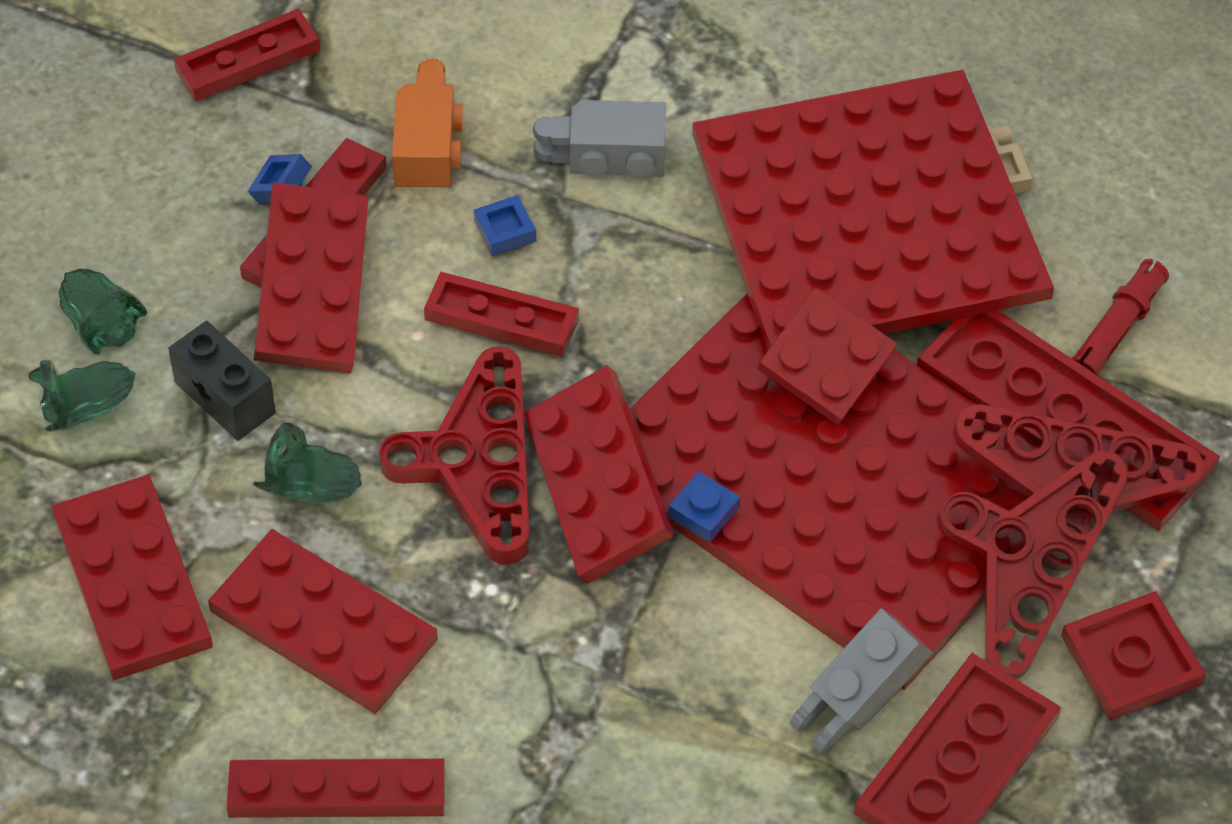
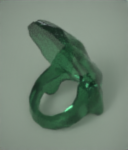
M80 268L64 274V280L61 282V288L59 289L61 309L72 321L83 345L93 354L99 355L103 347H122L135 336L139 317L147 315V309L136 295L115 285L104 274L90 269Z
M51 360L40 361V366L32 370L28 377L43 388V398L40 406L44 419L52 424L47 426L45 430L52 432L89 422L117 407L133 390L136 373L123 366L122 363L101 361L83 368H74L60 375Z
M287 422L283 423L275 431L270 440L265 458V481L253 482V485L271 494L295 500L331 502L351 497L362 486V481L360 479L359 467L349 456L329 451L323 446L307 445L304 431L297 425ZM284 442H285L286 448H285V450L282 452V454L279 455V454H280V451H281V447H282V445H283Z

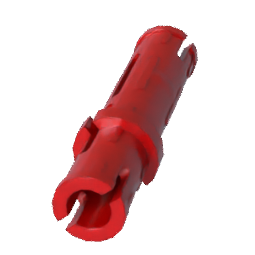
M1153 259L1143 260L1127 285L1120 286L1112 296L1114 299L1112 301L1113 304L1072 357L1073 360L1098 376L1102 367L1135 322L1147 316L1150 311L1151 300L1162 285L1168 281L1169 272L1160 262L1157 261L1149 272L1148 269L1153 264Z

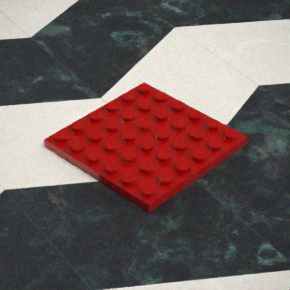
M963 69L697 121L692 124V136L767 351L815 288L827 294L883 334L1052 299L1053 283Z

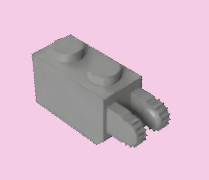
M581 100L572 106L571 116H553L552 118L542 116L541 119H537V122H534L533 134L537 140L535 145H533L534 156L537 157V160H541V162L570 164V173L587 174L591 176L601 174L633 175L636 177L664 176L666 102Z
M881 608L809 686L814 692L796 710L789 723L798 732H801L809 727L829 705L837 715L819 732L812 744L820 754H825L853 726L860 729L868 724L933 652L897 618Z

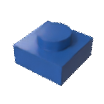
M302 154L270 155L247 192L259 204L270 203L273 182L303 186L302 182L312 168V165Z
M518 195L474 209V222L491 256L536 242V229Z
M698 471L669 505L668 517L708 542H711L740 508V496Z

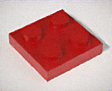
M815 288L761 359L757 369L839 426L891 357L898 344L827 294Z
M1156 591L1063 626L1061 637L1109 720L1191 690L1204 683L1205 671Z

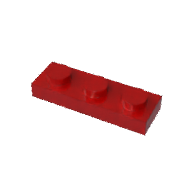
M298 8L174 58L175 71L196 102L320 51V41Z
M440 271L424 307V317L426 321L564 357L579 321V308Z

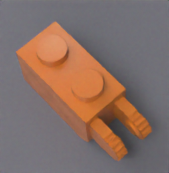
M426 58L417 68L416 84H406L397 90L392 151L395 187L451 188L452 169H461V140H454V132H463V104H455L454 84L445 83V64H442V61H438V59Z

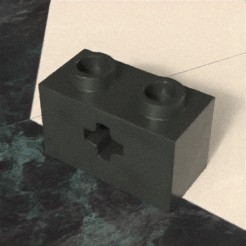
M207 320L168 347L174 382L237 441L276 414L271 379Z

